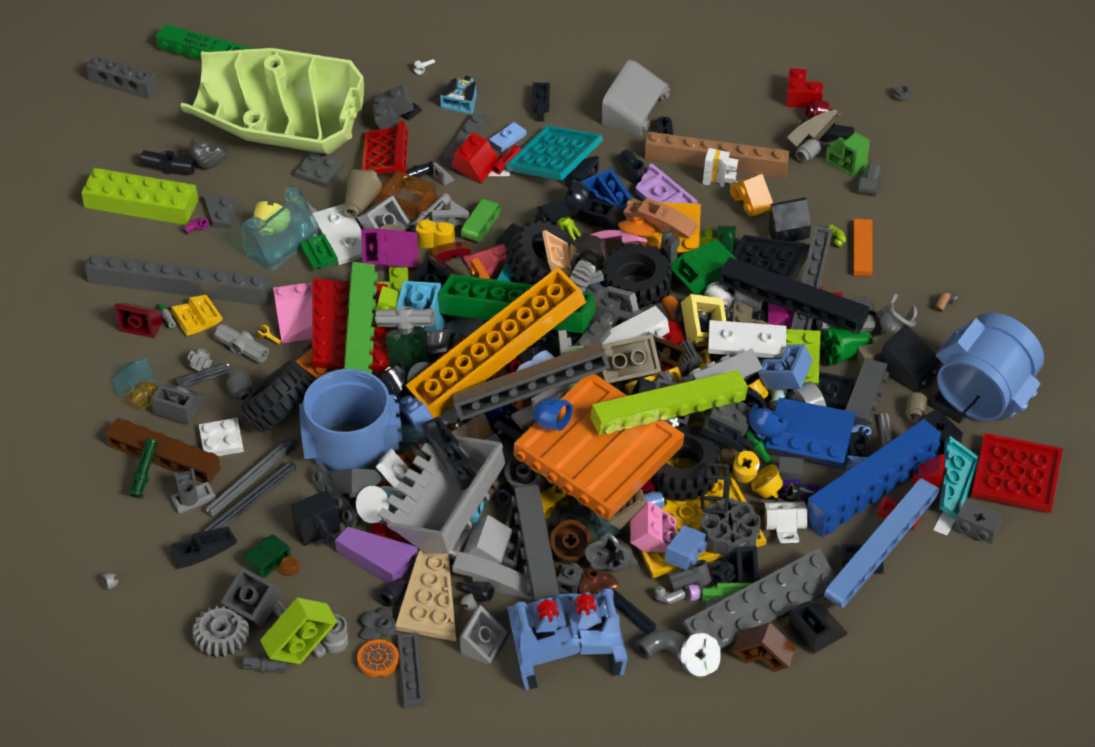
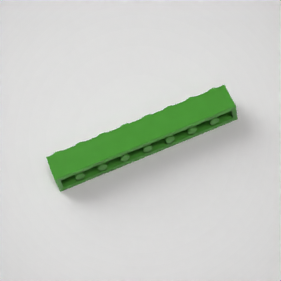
M352 262L343 369H357L372 374V369H368V366H372L373 355H369V352L373 351L374 343L370 338L374 336V327H371V324L375 322V313H372V311H375L376 299H373V297H376L377 286H374V284H377L378 273L374 272L375 264Z

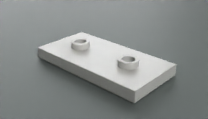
M344 204L312 213L321 234L326 235L337 255L338 265L362 258L361 228L355 218H350L345 214Z
M710 320L708 353L734 355L735 352L743 348L745 351L752 348L757 357L782 359L786 349V326Z

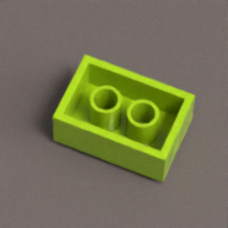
M297 597L260 641L269 659L301 664L334 627L337 620L327 603Z

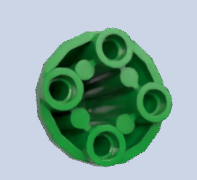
M825 328L820 335V351L827 366L838 365L857 355L858 347L872 344L870 333L864 331L856 334L840 328Z

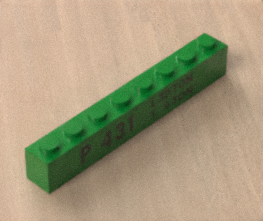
M164 24L156 35L157 49L202 61L201 51L219 52L254 49L169 24Z

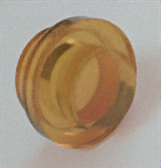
M285 557L280 563V571L286 576H293L300 571V562L295 557Z

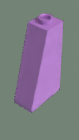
M350 527L340 532L335 539L337 553L388 584L397 578H402L415 565L418 555V548L413 545Z

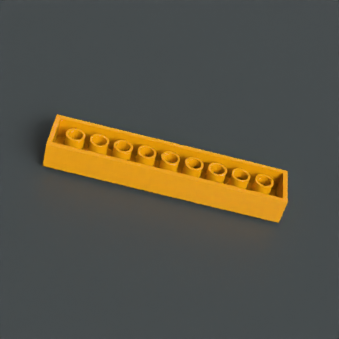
M557 267L406 384L410 395L422 401L433 418L440 417L454 406L453 393L485 382L585 304L586 301L582 291Z

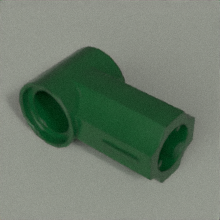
M718 225L717 240L732 254L736 226Z

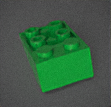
M716 239L682 254L671 264V271L692 294H703L709 284L719 280L720 271L729 257L736 258Z

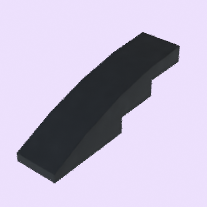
M439 416L421 423L434 451L459 489L462 491L469 488L476 474L469 466V459L459 448V441Z

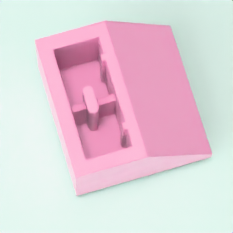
M646 501V504L631 518L630 543L644 552H666L667 546L676 537V518L650 501Z

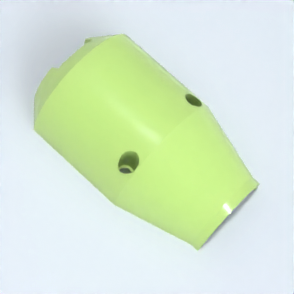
M275 48L219 52L201 51L202 73L196 100L192 106L185 103L180 105L184 113L193 114L246 141L332 154L352 138L351 130L354 119L357 116V112L362 110L364 79L351 60Z

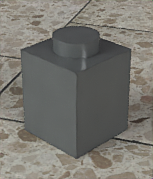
M780 456L779 464L775 465L778 468L781 479L802 480L804 459Z

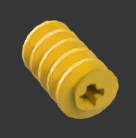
M743 451L735 458L732 475L737 482L747 484L755 479L759 468V459L756 454L751 451Z

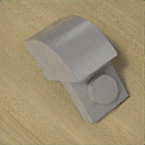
M811 381L804 383L801 389H793V391L787 393V397L790 400L826 407L822 393Z

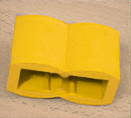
M430 220L418 221L416 233L419 247L435 248L443 244L455 242L453 224L446 222L435 223Z

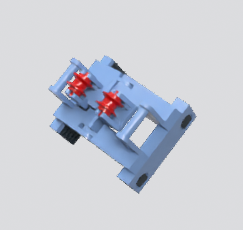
M604 589L599 594H590L589 592H585V594H559L554 599L549 597L530 604L518 602L513 606L507 607L525 690L538 688L533 666L575 655L579 652L580 655L609 654L608 663L611 675H624L628 658L619 626L620 618L616 614L613 602L614 594L612 589ZM566 622H570L571 626L566 627ZM598 623L603 625L601 630H587ZM531 627H535L536 633L554 631L555 635L537 640Z

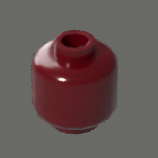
M813 99L806 105L805 115L808 119H811L822 113L832 111V107H830L828 101Z

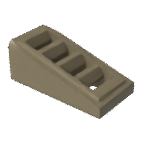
M639 489L608 522L614 527L621 529L646 504L643 491Z

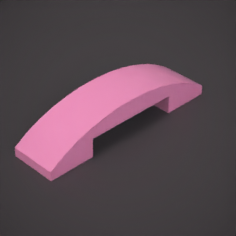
M605 230L586 236L578 241L580 252L598 250V242L622 239V243L634 245L647 243V239L620 230Z

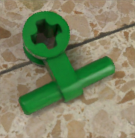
M747 429L743 437L754 442L751 451L758 452L764 463H768L771 457L765 450L764 444L768 438L766 437L765 440L754 435L756 431Z

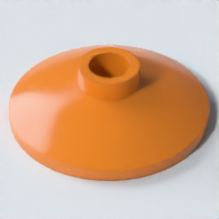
M633 217L632 220L621 221L618 224L620 230L633 235L650 236L655 233V229L643 222L644 219L640 217Z

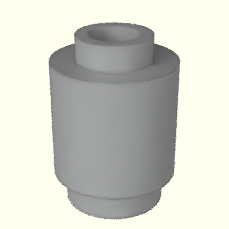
M813 138L806 140L795 152L797 160L801 163L809 162L820 153V143Z

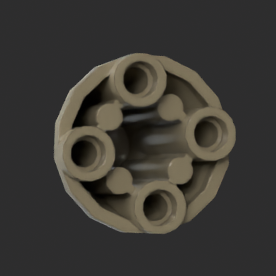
M351 170L347 178L344 212L348 217L357 218L381 192L382 183L375 171Z

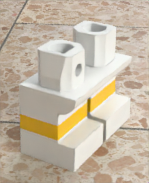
M708 148L703 184L710 185V182H716L724 188L725 182H735L737 172L733 171L737 170L738 159L729 158L730 152Z

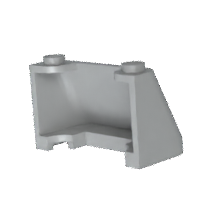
M628 60L604 96L602 103V125L641 137L643 132L647 131L649 127L648 115L658 99L663 101L669 97L670 88H668V84L638 62Z

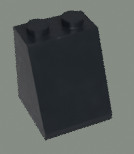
M905 324L882 348L881 362L887 363L889 377L911 391L919 392L922 388L925 389L930 380L938 376L941 360L908 325Z

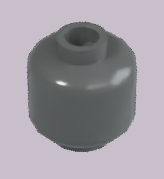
M241 370L229 374L226 385L232 398L245 400L254 390L249 374Z

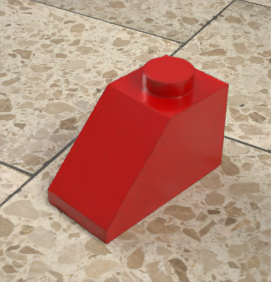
M939 455L919 464L918 473L914 472L912 484H916L922 478L938 487V495H940L945 455Z

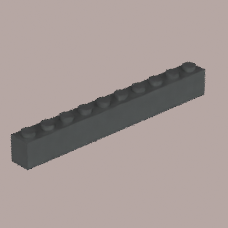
M90 254L85 266L88 283L187 296L207 295L210 299L268 306L272 294L270 277L93 254Z

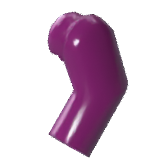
M194 218L182 227V231L188 235L193 230H205L209 227V220L207 218Z

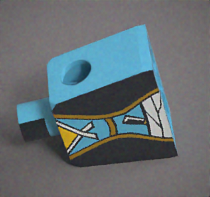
M465 76L463 80L453 78L440 94L441 108L473 114L477 97L476 83L473 82V79L470 76Z

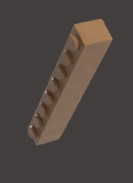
M648 132L645 145V159L705 167L708 148L730 152L729 158L738 159V166L735 172L786 178L789 161V151Z

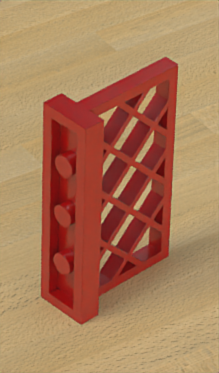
M405 120L398 121V127L365 132L362 170H373L377 174L398 171L399 176L406 175L409 133Z

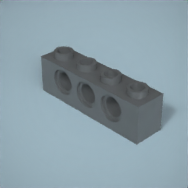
M96 55L86 65L90 82L148 100L157 90L154 73Z

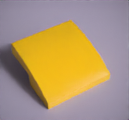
M207 295L190 297L189 303L171 307V314L186 336L204 331L222 321V316Z

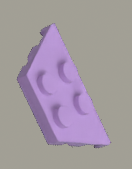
M652 163L635 189V193L643 200L648 198L657 202L697 204V200Z

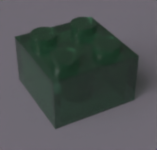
M414 326L410 329L395 328L386 334L387 358H389V365L392 368L397 366L395 363L402 361L407 370L410 371L411 367L415 364L427 362L424 326Z

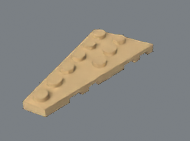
M419 549L395 625L396 631L418 633V635L456 641L449 554L425 553Z

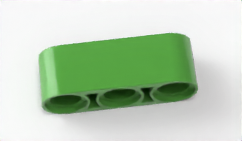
M483 198L463 225L461 236L478 243L481 242L498 218L501 204Z

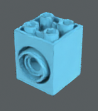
M403 282L396 308L410 306L413 309H433L435 312L433 326H414L413 328L405 329L409 333L408 339H419L411 335L412 331L444 329L447 314H440L438 293L442 289L440 283Z

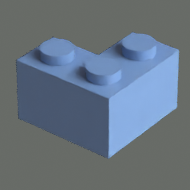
M805 344L787 345L782 359H764L761 365L763 369L758 374L766 389H801L813 360Z

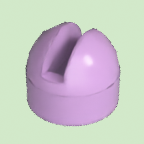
M692 584L685 587L687 600L691 602L700 599L702 591L698 585Z

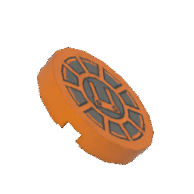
M376 639L367 642L358 651L357 662L359 669L365 675L372 678L390 675L399 664L397 648L386 640Z

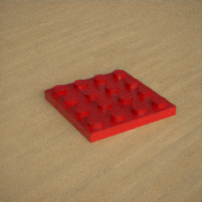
M985 433L971 497L1051 513L1063 448Z

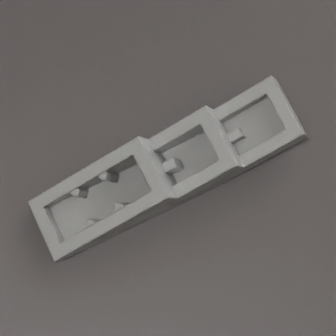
M458 552L453 565L454 573L472 576L473 581L490 582L494 586L495 592L532 600V594L528 595L527 582H530L529 577H525L524 574L496 562Z

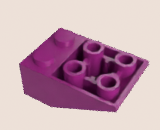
M387 229L361 230L363 263L375 264V271L403 267L419 269L416 232Z

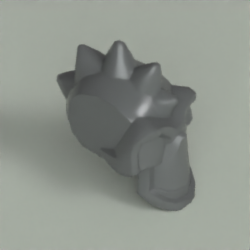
M608 531L601 532L597 541L590 543L585 550V556L591 563L590 567L622 571L627 567L638 564L633 556L631 547L615 538Z

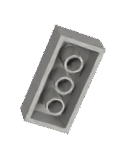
M743 348L732 356L727 355L721 358L717 363L713 361L704 366L705 368L703 369L697 368L693 370L689 375L681 378L680 381L685 383L739 370L744 381H746L763 368L754 350L751 348L745 351Z

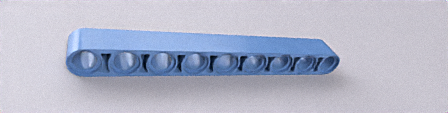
M922 478L919 479L831 582L825 591L824 598L844 608L932 504L938 495L939 488Z

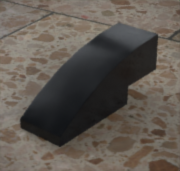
M229 527L192 534L191 540L173 543L170 557L178 569L188 567L227 550L237 543V539Z

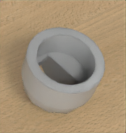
M106 573L101 576L106 590L113 589L118 585L119 580L114 579L117 577L116 574Z
M472 593L466 595L461 600L462 605L467 604L463 607L466 611H473L478 607Z

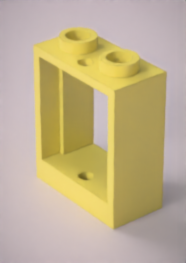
M690 294L681 302L686 339H689L698 347L708 346L709 333L701 332L698 311L711 313L712 320L726 321L723 298Z

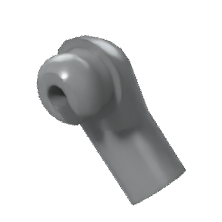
M662 586L654 589L655 599L666 604H672L685 598V593L682 589L672 593L665 592V588Z

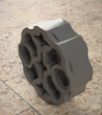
M725 498L720 502L711 503L706 509L724 510ZM729 498L727 513H705L701 518L700 532L706 534L705 542H707V549L714 554L727 556L736 547L756 546L757 538L760 536V516L754 512L753 506L749 503Z

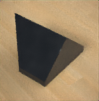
M757 546L736 547L721 560V563L728 561L734 566L735 572L733 574L736 577L733 579V583H755L759 580Z

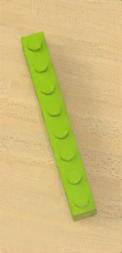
M739 370L592 404L590 419L599 435L610 434L623 429H630L660 420H667L677 416H685L689 413L741 402L746 398L748 386Z

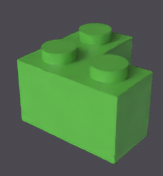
M856 132L847 140L840 137L827 148L826 161L855 177L865 168L868 162L870 140Z

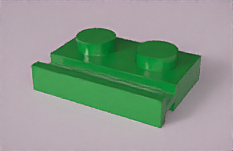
M325 234L310 238L304 243L303 241L300 242V247L313 271L318 267L324 268L338 263V257Z

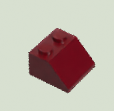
M115 303L114 305L120 332L155 338L163 323L160 310L130 303Z

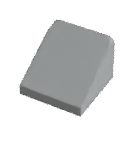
M436 162L433 163L434 177L444 186L454 181V178Z

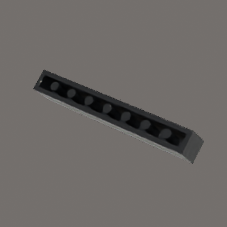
M731 257L727 259L720 271L719 285L856 334L860 333L868 319L869 306Z

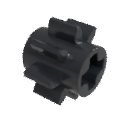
M718 560L709 569L712 572L710 574L711 580L715 584L731 583L736 577L733 574L735 572L734 566L728 561L721 563Z

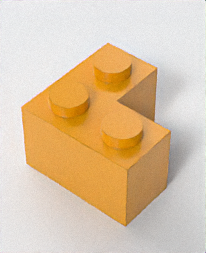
M763 174L748 176L729 184L731 196L735 201L743 200L744 210L749 217L757 216L770 210V204L773 202Z

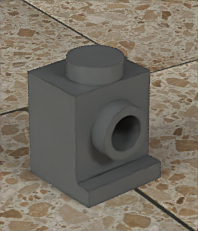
M575 563L563 564L559 577H557L559 594L578 593L579 583L583 580V569Z

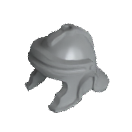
M895 293L891 301L878 313L882 327L881 333L886 334L900 330L905 324L909 327H914L916 325L914 321L917 315L916 307L912 305L907 316L903 318L893 307V303L898 297V294Z

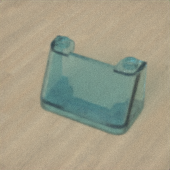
M294 185L284 192V198L289 203L266 221L253 217L241 224L245 255L268 270L281 266L301 250V241L303 243L307 242L308 239L318 236L319 233L318 225L302 191Z

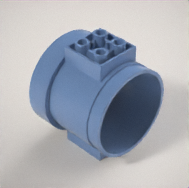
M994 312L978 315L955 330L936 354L944 364L938 372V386L950 405L962 413L975 400L977 395L980 396L977 402L965 413L970 418L980 421H993L996 419L1001 421L1006 417L1011 418L1017 411H1024L1029 405L1027 402L1038 393L1036 390L1041 383L1035 377L1044 364L1043 349L1036 336L1025 325L1010 316Z
M341 369L324 374L310 385L305 393L304 402L299 404L304 459L314 458L317 464L322 463L330 475L331 471L350 468L376 470L377 464L390 449L399 450L398 442H402L401 430H397L401 429L400 415H396L400 414L399 402L394 401V395H389L384 383L371 373L357 369ZM344 423H363L369 425L360 430L350 432L330 430Z

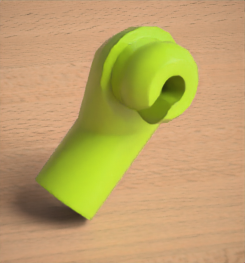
M830 225L829 228L833 229L832 236L836 237L833 243L841 247L846 242L845 233L834 225Z

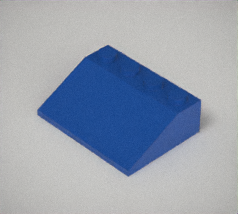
M779 397L775 412L783 416L782 421L788 419L789 423L781 435L775 438L768 437L766 443L767 453L782 457L804 459L805 462L844 469L856 413Z

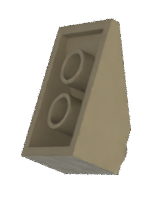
M653 334L603 344L610 369L598 372V376L609 384H617L661 373Z

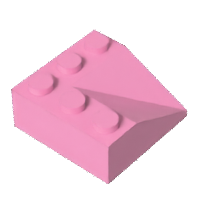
M312 282L274 287V298L282 344L312 339Z

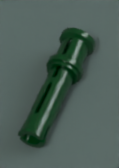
M146 438L138 467L131 476L132 482L130 489L126 491L127 495L143 499L144 487L149 481L148 471L158 444L157 440Z

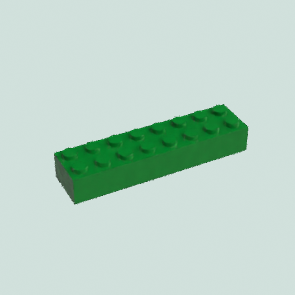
M451 274L438 293L440 314L489 321L534 285ZM582 292L586 303L553 329L583 334L595 314L594 293Z

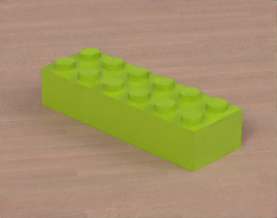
M99 168L93 169L81 192L84 208L182 225L188 224L198 202L196 185Z

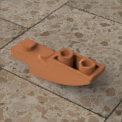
M648 198L644 202L632 199L623 211L625 217L632 219L633 217L643 218V222L656 225L659 231L665 232L670 230L673 235L687 239L691 237L698 226L695 221L681 212Z

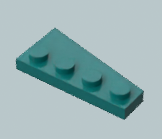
M949 436L945 439V461L939 508L955 520L965 503L978 467L979 457Z

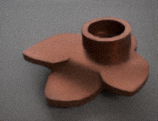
M587 567L582 573L583 580L579 583L580 594H585V592L599 594V592L607 588L616 589L619 587V584L611 574L603 573L596 568Z

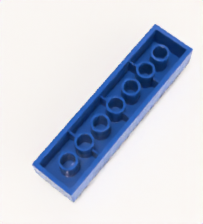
M923 419L809 497L807 525L822 538L827 534H832L837 527L849 522L854 515L862 513L867 506L876 503L886 493L892 492L900 483H905L914 472L918 473L919 464L937 457L941 432Z

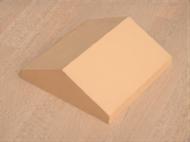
M544 230L542 233L551 271L559 267L566 275L571 276L573 267L568 243Z

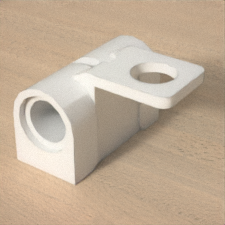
M805 501L764 503L765 529L776 530L779 543H798L797 529L807 528V507Z

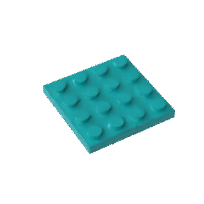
M547 125L506 164L507 171L562 181L581 161L597 148L603 141L601 134Z

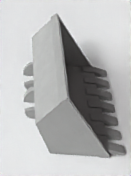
M455 436L459 441V448L469 459V466L476 474L469 488L462 491L447 472L433 447L425 443L421 450L429 455L431 459L428 462L420 456H416L413 464L423 471L421 474H418L408 469L404 474L414 485L411 488L403 482H399L396 490L406 497L404 500H401L391 495L387 502L397 509L396 512L392 513L382 508L378 515L388 522L387 527L396 531L423 552L448 554L460 534L465 529L469 531L472 528L470 518L473 517L477 507L482 504V501L487 503L490 499L487 492L505 465L501 442Z

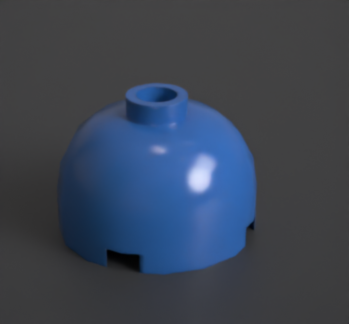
M753 404L748 419L750 427L756 431L754 435L764 440L766 437L775 438L781 435L786 429L789 420L784 419L782 421L783 416L765 407L757 409L758 404Z

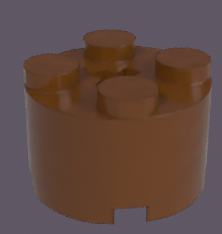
M562 521L554 528L550 537L551 550L558 560L569 564L580 562L586 558L585 550L591 543L589 530L579 521ZM570 537L573 538V541H576V543H573V546L565 543Z

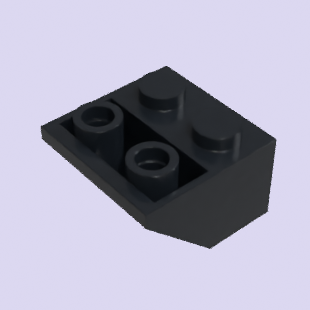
M806 601L790 610L789 626L813 653L820 651L847 635V631L822 604Z

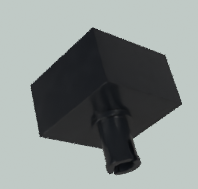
M328 489L291 504L294 530L304 546L323 539L326 545L335 541L336 536L334 533L341 531L339 509Z

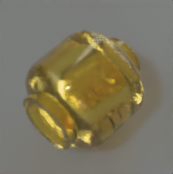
M141 381L131 388L129 392L131 403L140 409H146L152 405L151 398L157 390L156 385L152 382Z

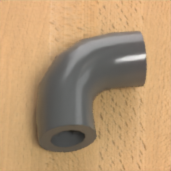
M663 629L652 631L643 636L635 643V648L645 659H650L661 650H667L682 660L691 653L694 643L676 631Z

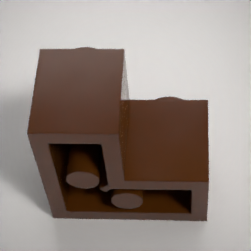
M769 622L739 631L732 651L745 664L761 659L775 672L790 667L796 647Z

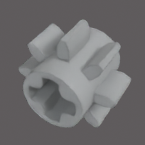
M197 348L196 351L191 350L187 358L191 362L190 366L198 371L209 368L213 361L210 359L211 354L202 348Z

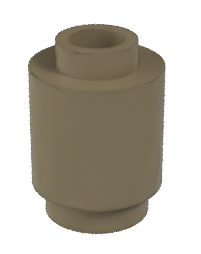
M915 392L908 396L905 413L907 419L912 422H919V418L925 416L927 398L922 393Z

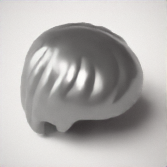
M196 138L191 140L189 144L190 154L194 161L206 169L219 165L228 155V150L223 145L213 148L211 143L199 144Z

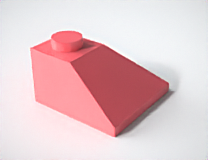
M504 244L495 245L463 257V260L468 268H471V260L478 257L490 279H493L500 275L507 262L506 247Z

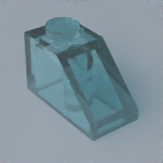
M147 358L127 363L114 378L112 384L118 397L146 389L144 386L149 388L147 384L155 386L152 370Z

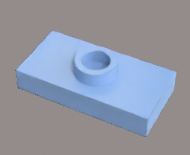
M513 122L490 138L489 143L500 152H503L526 135V130Z

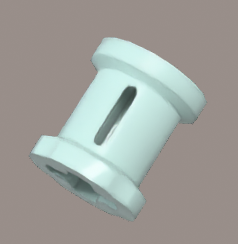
M770 389V395L772 396L770 407L772 409H776L779 397L785 398L787 389Z

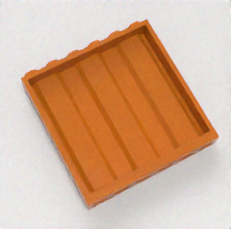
M596 374L582 378L560 399L567 400L573 406L572 417L567 426L560 431L543 429L535 423L514 443L513 455L519 461L529 465L533 471L539 472L546 477L550 483L562 488L566 494L575 497L582 505L592 509L596 515L609 521L683 446L684 434L666 421L660 420L647 425L599 435L590 419L592 404L626 397L627 395ZM566 406L560 410L556 421L562 420L566 412Z

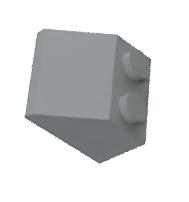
M393 195L382 199L357 217L364 229H378L387 224L398 225L405 231L410 228L409 220Z

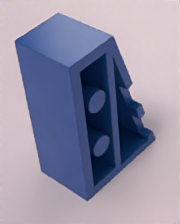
M612 168L580 181L589 189V199L617 205L622 214H624L623 211L627 207L628 201L633 199Z

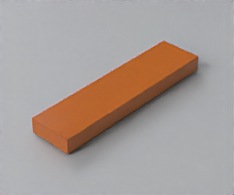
M854 219L853 276L872 277V219Z

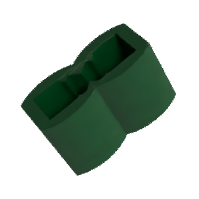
M272 534L263 538L258 546L247 550L243 557L244 565L254 574L265 578L276 567L283 565L291 557L290 546Z

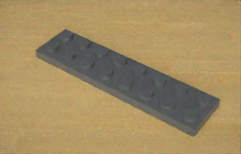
M818 548L682 621L703 659L736 641L739 631L769 623L806 601L822 594L836 576L821 549Z

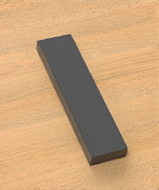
M418 633L397 635L404 708L425 706Z

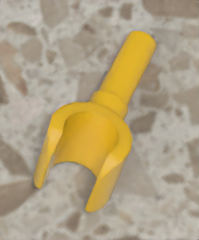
M266 325L260 327L265 333L259 330L256 332L259 338L267 337L278 345L281 343V340L269 332V327Z

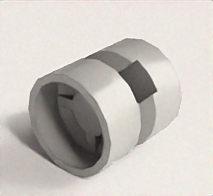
M333 614L337 623L321 642L327 652L339 653L345 650L349 643L347 622L341 615Z

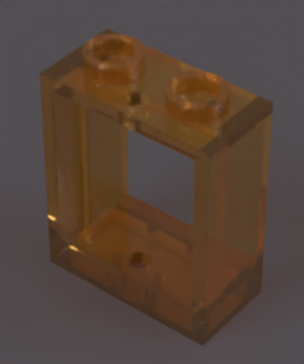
M396 171L380 192V201L393 195L404 214L417 219L419 214L425 211L431 202L435 201L437 192H435L434 183ZM401 189L420 194L423 197L415 204L396 196Z

